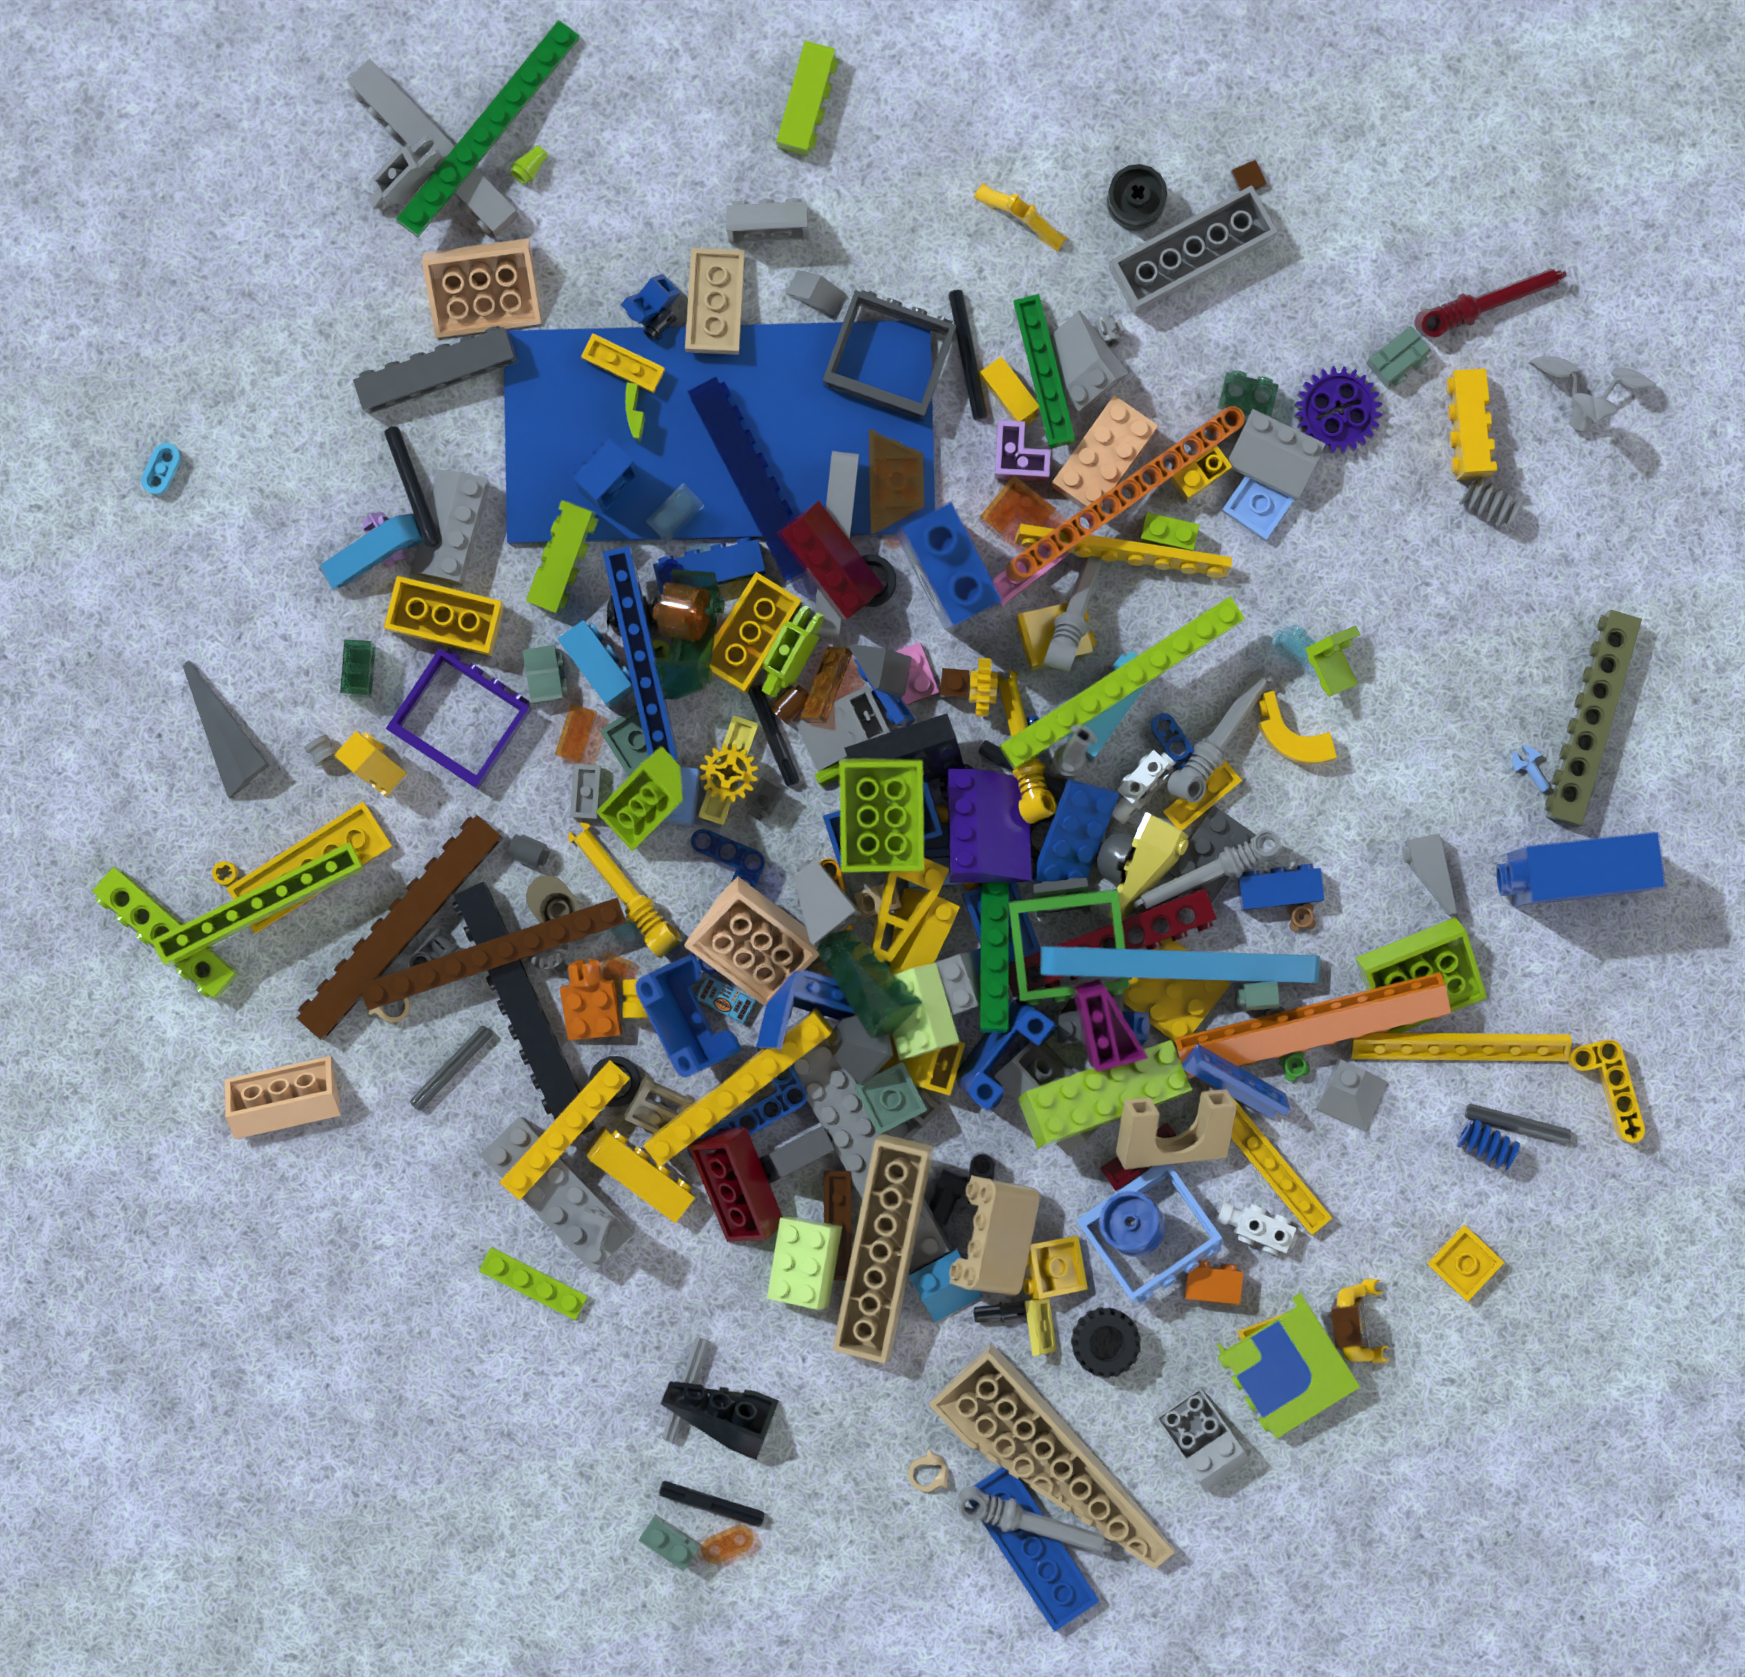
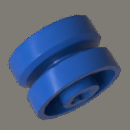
M1134 1191L1117 1193L1109 1198L1101 1209L1099 1217L1100 1232L1106 1242L1123 1255L1131 1257L1146 1256L1156 1250L1163 1241L1166 1230L1164 1215L1159 1207L1142 1193Z

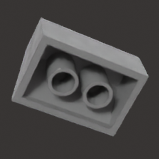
M789 198L785 202L775 203L774 200L765 199L760 200L759 204H748L747 201H734L732 205H726V230L729 243L809 239L807 201L801 202L800 198Z
M1252 409L1228 461L1232 465V470L1298 501L1324 449L1325 443Z

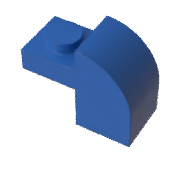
M664 274L650 278L638 294L626 297L621 306L626 310L630 319L645 325L646 322H651L664 307L669 308L681 292Z

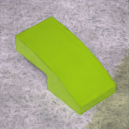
M627 382L625 397L627 420L635 442L641 443L645 415L644 412L636 411L639 387L638 384Z

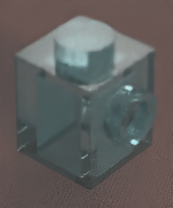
M1293 625L1292 628L1286 626L1283 631L1278 629L1271 642L1275 646L1272 652L1301 667L1308 656L1305 648L1314 644L1315 640L1306 636L1307 631L1296 625Z

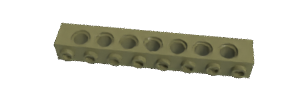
M1609 610L1605 616L1601 615L1599 618L1597 630L1600 631L1598 641L1594 640L1590 648L1589 656H1592L1593 659L1590 667L1586 666L1583 672L1582 682H1585L1583 693L1578 692L1574 707L1578 708L1576 717L1570 719L1567 727V733L1570 734L1568 744L1564 743L1560 751L1559 759H1563L1560 770L1556 769L1552 778V784L1555 785L1553 796L1548 795L1545 802L1544 810L1548 811L1546 818L1575 827L1583 824L1641 625V618L1615 610ZM1609 634H1614L1619 638L1620 644L1618 647H1612L1609 644ZM1602 660H1608L1611 663V673H1605L1601 669L1600 664ZM1595 685H1599L1604 689L1605 695L1603 699L1594 696L1593 688ZM1587 711H1592L1596 714L1597 722L1595 725L1589 724L1586 721L1585 715ZM1580 736L1586 737L1589 740L1590 747L1588 750H1582L1578 746ZM1573 762L1581 765L1582 774L1580 776L1572 774L1570 766ZM1565 788L1573 790L1575 798L1572 802L1564 799L1563 791Z

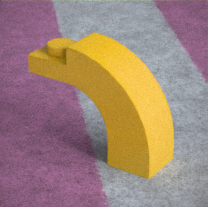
M1270 691L1262 694V700L1258 701L1262 717L1267 716V720L1260 722L1258 727L1271 749L1283 758L1300 764H1319L1337 758L1330 732L1309 737L1293 733L1286 727L1281 718L1275 692Z

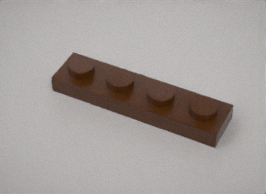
M824 1171V1223L842 1226L833 1281H846L851 1260V1171Z

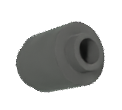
M515 834L507 854L511 855L512 859L537 869L539 865H545L550 851L546 850L547 844L524 834L522 836Z

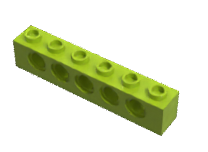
M112 867L92 890L97 895L96 902L106 910L112 908L117 913L115 918L128 928L131 925L138 932L135 936L146 945L149 943L153 945L151 940L158 937V933L163 927H167L171 931L183 925L120 868ZM127 892L130 899L128 904L122 907L118 902V897L121 893ZM146 909L149 912L150 918L147 923L141 924L138 920V915L142 910ZM209 947L175 964L178 967L176 972L187 981L190 978L198 984L196 989L206 998L210 996L218 998L239 975L235 969ZM206 962L210 966V973L203 978L200 976L198 969L202 963Z

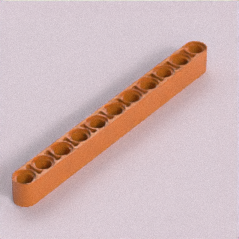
M1235 406L1227 407L1013 558L1006 567L1008 577L1012 581L1022 582L1034 575L1241 428L1245 421L1243 411ZM1225 416L1232 419L1233 426L1226 423ZM1205 430L1212 434V441L1206 438ZM1184 444L1191 448L1192 455L1185 452ZM1164 459H1167L1171 463V470L1167 469L1164 466ZM1143 473L1151 478V485L1144 482ZM1122 488L1130 492V499L1123 496ZM1101 503L1109 506V514L1102 511ZM1081 517L1085 518L1088 521L1089 529H1086L1081 525ZM1060 532H1063L1067 535L1068 544H1065L1060 540ZM1038 547L1046 550L1047 559L1039 555ZM1017 562L1025 565L1026 574L1021 573L1017 569Z

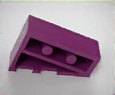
M1099 979L1072 986L1088 1061L1095 1072L1148 1059L1117 1005Z

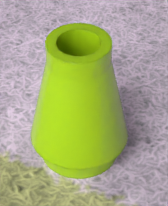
M536 145L531 151L512 163L513 167L510 173L523 185L533 182L544 160L548 157L547 152L539 145Z

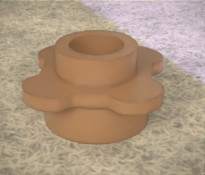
M1305 903L1303 906L1290 905L1288 907L1287 913L1291 919L1289 924L1291 930L1298 931L1300 928L1313 929L1315 927L1316 921L1313 919L1314 907L1311 903ZM1300 914L1304 915L1303 920L1299 919Z

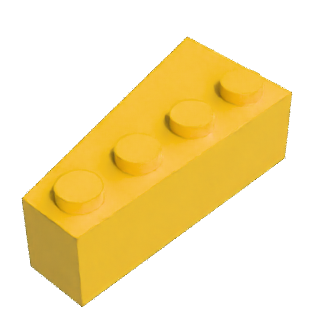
M1486 368L1453 370L1450 378L1446 379V393L1451 394L1452 405H1448L1447 415L1448 420L1453 421V431L1449 432L1450 447H1454L1455 458H1451V473L1456 474V481L1478 480L1480 478L1489 479L1497 471L1496 461H1491L1493 451L1495 450L1494 439L1488 438V433L1491 431L1492 418L1490 411H1485V406H1488L1490 401Z

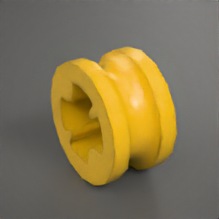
M220 861L213 867L212 877L218 884L231 885L238 877V870L233 863ZM226 866H229L231 869L228 871L232 872L230 878L225 877L224 881L219 878L222 875L218 874L220 868L225 869Z

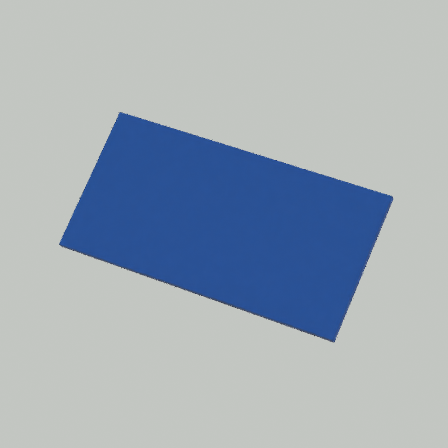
M904 321L854 322L836 374L921 403L932 374L931 331ZM843 322L741 325L739 355L686 353V326H669L662 333V338L651 341L643 333L645 327L508 330L519 363L504 367L507 543H547L551 541L552 525L557 516H560L562 512L559 509L561 500L572 502L596 512L595 518L599 519L593 534L588 533L585 542L778 537L776 534L816 501L819 500L826 509L832 451L859 454L850 535L895 534L903 526L935 510L933 403L931 400L923 421L823 386V378ZM592 333L665 368V372L654 394L639 387L636 411L644 412L645 415L641 443L635 442L627 420L625 397L628 381L581 359ZM611 439L634 460L640 475L602 513L580 493L573 480L575 476L573 472L583 461L587 463L594 456L592 452L602 441L606 443Z

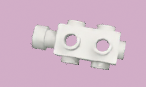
M1154 750L1150 754L1143 756L1138 763L1139 767L1121 781L1118 791L1123 798L1115 805L1112 816L1124 825L1131 818L1129 815L1135 808L1140 810L1144 804L1151 800V796L1161 785L1168 782L1170 775L1175 771L1173 766L1176 763L1166 753L1160 756ZM1164 772V777L1158 779L1160 775ZM1146 792L1145 798L1140 799L1141 796Z
M1223 1201L1215 1217V1222L1225 1226L1226 1224L1235 1226L1233 1232L1239 1234L1237 1240L1250 1245L1257 1241L1264 1244L1262 1250L1277 1256L1279 1251L1287 1254L1288 1249L1292 1250L1298 1238V1235L1295 1234L1297 1228L1290 1226L1292 1220L1277 1214L1275 1219L1265 1215V1209L1251 1204L1250 1208L1243 1207L1242 1211L1234 1209L1233 1205ZM1252 1220L1258 1222V1228L1254 1231L1249 1227ZM1281 1230L1284 1237L1282 1240L1277 1241L1274 1235L1277 1231Z

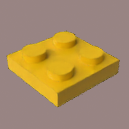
M1463 1224L1426 1264L1461 1298L1468 1302L1505 1262Z

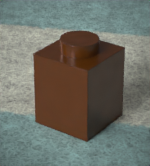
M942 668L940 698L967 700L969 670Z

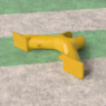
M982 183L973 196L993 210L996 207L1022 220L1039 235V240L1056 251H1059L1067 239L1066 236L1058 232L1037 212L1034 204H1027L1019 197V194L1007 195Z

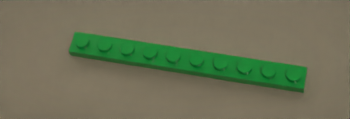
M560 20L554 24L396 218L398 224L419 238L580 39L578 33Z

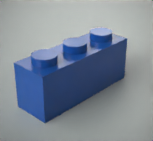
M1313 864L1298 865L1297 871L1287 872L1286 867L1271 868L1270 874L1260 875L1259 870L1243 872L1244 877L1237 878L1241 911L1324 901L1321 868L1314 869Z

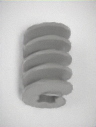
M1480 478L1476 482L1473 479L1459 504L1462 505L1467 500L1470 501L1468 510L1471 511L1478 506V516L1488 512L1486 521L1489 522L1496 517V527L1506 523L1507 529L1518 513L1521 501L1517 500L1511 505L1512 495L1509 494L1502 499V489L1492 493L1494 484L1490 483L1483 487L1484 478Z

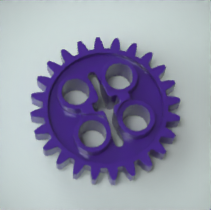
M1332 366L1329 375L1322 369L1320 371V379L1313 374L1310 377L1313 384L1308 382L1303 384L1307 392L1299 391L1297 394L1303 401H1298L1294 405L1296 408L1301 409L1294 417L1303 420L1298 424L1297 428H1306L1304 434L1311 435L1313 438L1325 443L1324 448L1326 445L1330 446L1331 454L1335 452L1336 447L1340 448L1342 454L1346 452L1347 446L1352 451H1355L1357 449L1356 442L1364 446L1366 444L1364 436L1368 438L1374 436L1370 428L1378 429L1379 424L1374 419L1382 417V413L1375 411V409L1382 406V403L1374 401L1380 393H1371L1370 391L1374 383L1365 385L1366 375L1361 376L1359 379L1356 378V369L1349 375L1347 374L1346 366L1342 368L1340 373H1337L1335 366ZM1342 387L1349 388L1352 392V397L1349 399L1341 397L1339 389ZM1316 397H1323L1327 401V407L1323 409L1318 408L1314 403V399ZM1356 400L1360 401L1359 405L1344 409L1341 416L1339 412H1335L1324 419H1316V416L1331 412L1336 404L1338 408H1342ZM1351 412L1360 413L1362 422H1352L1349 414ZM1329 421L1335 423L1338 428L1337 432H1327L1324 424Z

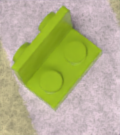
M1357 626L1332 634L1305 648L1309 663L1314 667L1320 679V685L1328 697L1358 685L1342 651L1353 645L1352 639L1360 636Z

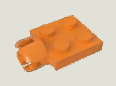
M584 959L568 965L569 985H563L559 988L568 1040L618 1036L623 1033L614 980H605L602 977L600 962L597 959H588L589 963H585Z

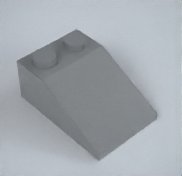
M1080 310L1050 335L1063 392L1078 411L1092 406L1129 374Z

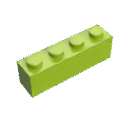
M804 41L776 140L778 149L808 156L810 149L815 150L818 134L814 132L816 125H821L823 122L825 109L821 107L823 100L830 97L832 84L828 82L831 73L836 74L839 64L835 48Z

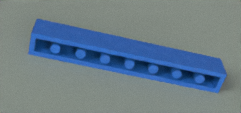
M627 546L604 551L602 553L648 756L650 757L662 746L674 760L679 759V754L632 547Z

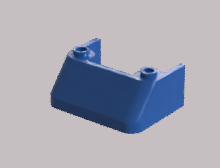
M806 970L794 971L766 1004L756 1047L761 1049H782L787 1023L791 1017L793 1007L809 1012L817 1008L823 1016L836 1019L837 1026L842 1019L877 1010L885 1011L879 992Z

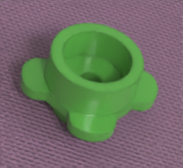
M1296 1051L1288 1057L1282 1056L1279 1059V1065L1284 1068L1285 1079L1288 1081H1294L1296 1077L1300 1075L1306 1076L1310 1072V1067L1306 1065L1303 1052ZM1293 1063L1297 1064L1296 1068L1292 1067Z

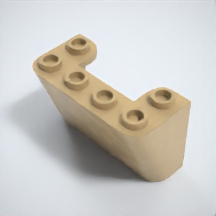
M971 1175L970 1182L966 1188V1195L970 1203L979 1206L978 1212L974 1217L973 1237L968 1246V1260L958 1258L951 1265L949 1283L969 1290L1015 1296L1020 1292L1023 1285L1039 1206V1192L1033 1187Z

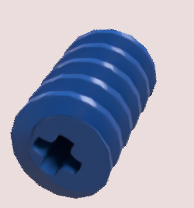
M1477 1119L1472 1124L1470 1120L1458 1139L1457 1147L1460 1148L1464 1143H1467V1153L1476 1148V1158L1479 1159L1485 1153L1487 1155L1485 1163L1489 1164L1495 1159V1168L1499 1169L1504 1164L1506 1165L1505 1171H1507L1518 1154L1520 1143L1514 1141L1510 1144V1137L1508 1136L1500 1139L1501 1133L1498 1130L1491 1133L1489 1125L1481 1128V1121Z

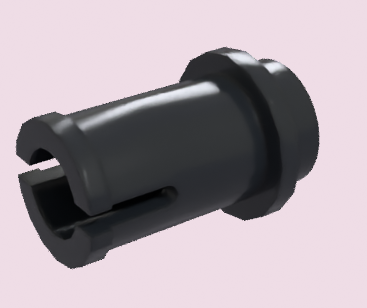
M664 307L651 322L645 323L643 333L651 341L661 339L662 333L676 321V316L673 315L671 317L673 312Z

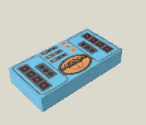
M710 975L707 976L696 996L697 1000L741 1024H744L756 1000Z

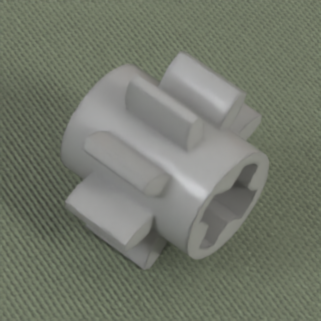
M1104 315L1095 320L1093 328L1109 348L1120 344V337L1125 336L1121 319L1115 321L1113 315Z

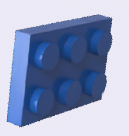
M1009 882V902L1022 900L1016 883ZM981 887L961 895L979 943L981 934ZM1010 910L1008 964L1015 961ZM1027 912L1018 913L1024 958L1041 951Z

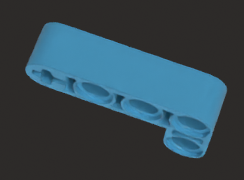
M414 514L398 515L388 519L322 563L320 568L331 589L337 590L399 550L409 549L423 542Z

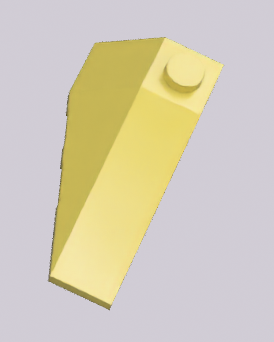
M1145 813L1134 837L1132 846L1136 847L1133 858L1130 861H1126L1124 870H1126L1125 883H1120L1117 888L1121 920H1124L1135 908L1134 902L1141 898V894L1150 891L1178 861L1180 855L1185 853L1188 847L1187 839L1189 836L1149 813ZM1110 908L1108 917L1113 920L1112 909Z

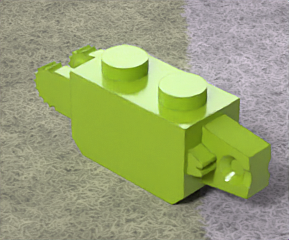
M807 605L800 608L793 622L787 621L783 625L763 662L762 668L766 670L765 677L767 679L761 691L771 697L776 698L782 687L786 688L789 683L795 684L820 638L817 634L824 622L825 616L820 613L815 614L807 628H803L811 614V608Z

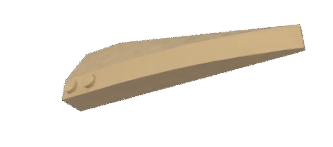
M992 1343L976 1355L929 1402L928 1405L967 1446L973 1450H978L994 1464L1001 1465L1017 1479H1022L1032 1489L1065 1511H1070L1079 1517L1083 1523L1093 1526L1102 1532L1103 1536L1111 1541L1114 1540L1123 1546L1127 1552L1154 1570L1175 1553L1174 1548L1104 1465Z

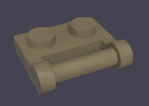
M646 1075L624 1114V1120L652 1133H656L693 1104L695 1097L677 1093L654 1082V1078ZM652 1092L680 1105L679 1110L675 1111L647 1098L648 1093Z

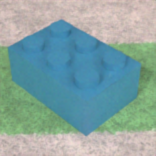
M582 620L560 636L558 641L606 706L611 709L634 692L630 673L625 666L622 668L617 666L616 663L620 660L609 644L603 647L600 643L604 638L593 623L587 625Z

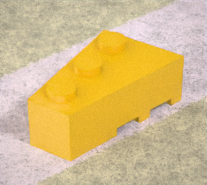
M355 731L334 754L353 773L366 783L369 782L374 789L378 790L385 797L407 774L406 771L383 752L386 747L366 731L363 735Z

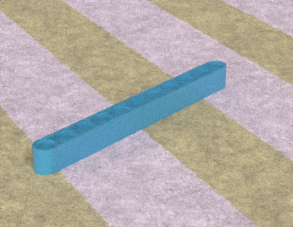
M1041 947V974L1319 983L1320 956Z

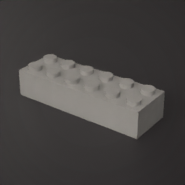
M1251 185L1110 261L1109 270L1133 314H1136L1275 239L1278 231Z
M518 1117L480 1156L503 1178L541 1135L523 1117ZM561 1156L522 1198L593 1273L635 1234ZM586 1208H592L614 1216L604 1247L599 1251L593 1248L601 1228L580 1220Z

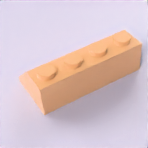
M331 1056L225 1079V1118L234 1139L341 1116L340 1096Z

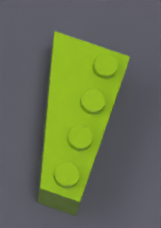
M561 500L559 509L562 510L561 515L557 516L552 525L550 535L552 539L547 542L541 558L542 565L537 568L526 602L554 613H558L560 608L565 609L570 595L566 591L569 583L574 585L579 573V569L576 568L579 558L584 559L589 544L585 543L588 533H594L599 520L595 518V511L566 500Z

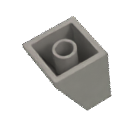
M814 859L812 862L810 860L805 861L796 869L798 873L794 876L809 941L821 949L861 917L862 914L826 868Z
M980 948L935 962L951 1015L980 1006Z

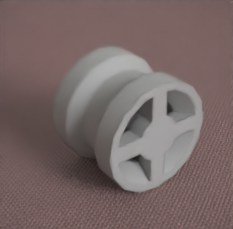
M327 734L316 738L304 747L306 752L312 755V762L316 767L334 758V754L337 752L336 748L330 745V738Z

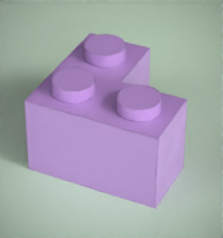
M998 420L994 479L1048 482L1051 450L1024 448L1025 422Z

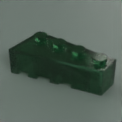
M854 929L831 933L816 949L870 1038L893 1034L921 1005L922 1001L918 996H912L907 991L908 986L902 980H897L889 972L891 968L874 956L875 951Z

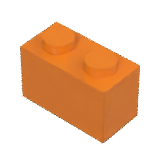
M1198 1261L1199 1265L1186 1273L1183 1296L1185 1299L1240 1305L1243 1271L1237 1270V1265L1221 1263L1220 1268L1210 1267V1262Z

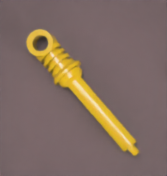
M1010 669V678L1003 680L1002 675H997V686L1000 689L1010 735L1013 737L1027 728L1028 724L1016 679L1019 677V674ZM1036 757L1012 771L1013 777L1017 778L1022 795V799L1019 801V811L1023 819L1029 824L1055 814L1057 810L1055 798L1046 790L1047 786L1043 777V772L1046 769L1045 764L1041 763L1040 759Z
M580 822L579 824L584 831L577 837L572 831L569 832V842H575L625 905L626 920L637 924L638 930L642 929L640 932L642 935L646 934L644 940L647 946L657 957L662 959L682 942L680 934L669 922L663 921L664 918L662 916H658L659 912L657 910L654 911V900L652 898H647L646 895L638 893L589 830L592 827L591 824Z

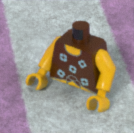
M1365 1278L1362 1284L1359 1283L1341 1289L1337 1293V1298H1335L1331 1307L1335 1347L1342 1350L1345 1359L1350 1362L1372 1361L1373 1363H1382L1390 1360L1389 1358L1385 1359L1383 1356V1350L1389 1349V1347L1385 1345L1370 1349L1367 1336L1363 1296L1380 1295L1382 1290H1375V1285L1381 1281L1380 1279Z

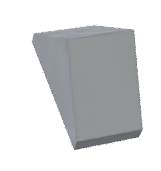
M797 270L786 292L787 295L832 317L835 316L846 294L823 276Z

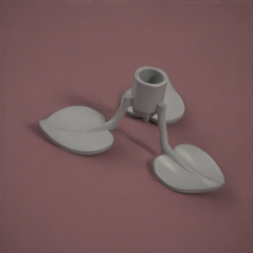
M1541 356L1531 359L1529 364H1535L1550 375L1563 378L1569 377L1571 379L1572 403L1570 408L1574 409L1569 425L1580 431H1589L1593 421L1597 423L1603 418L1617 413L1618 407L1609 400H1606L1616 384L1623 383L1625 386L1635 389H1646L1656 386V383L1640 372L1629 368H1614L1611 374L1615 378L1601 398L1594 397L1585 393H1577L1576 373H1578L1579 369L1568 360L1555 356Z

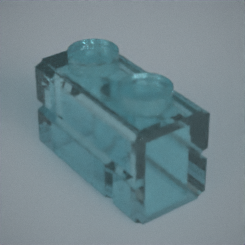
M683 483L645 522L667 544L693 518V514H697L704 505Z

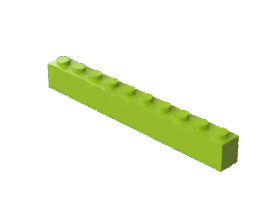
M1229 596L1002 743L999 747L1012 768L1016 770L1073 733L1070 731L1073 725L1084 726L1240 625L1246 618L1232 597Z

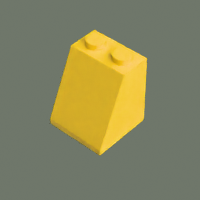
M1069 602L1017 614L1016 625L1030 672L1050 667L1043 663L1056 630L1054 621L1057 616L1066 612ZM1087 610L1084 615L1085 622L1089 621ZM1087 631L1081 637L1074 660L1093 654V648L1097 646L1092 631Z

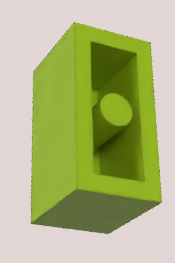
M1147 512L1139 542L1194 551L1200 524Z

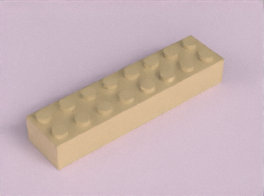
M881 1134L875 1139L833 1351L884 1364L892 1356L934 1146Z

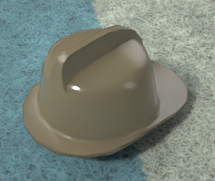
M551 875L540 876L534 879L528 886L526 903L540 923L582 909L578 900L565 883L557 877Z

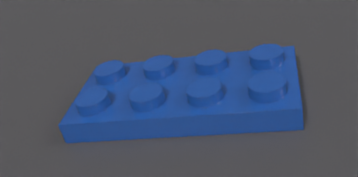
M1071 779L1067 780L1031 876L1034 882L1042 883L1044 881L1054 882L1070 878H1088L1119 793L1115 790Z

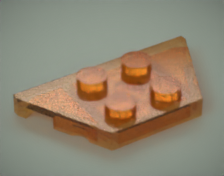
M869 429L871 534H875L924 508L923 453L912 447L909 448L897 440L887 438L873 429Z

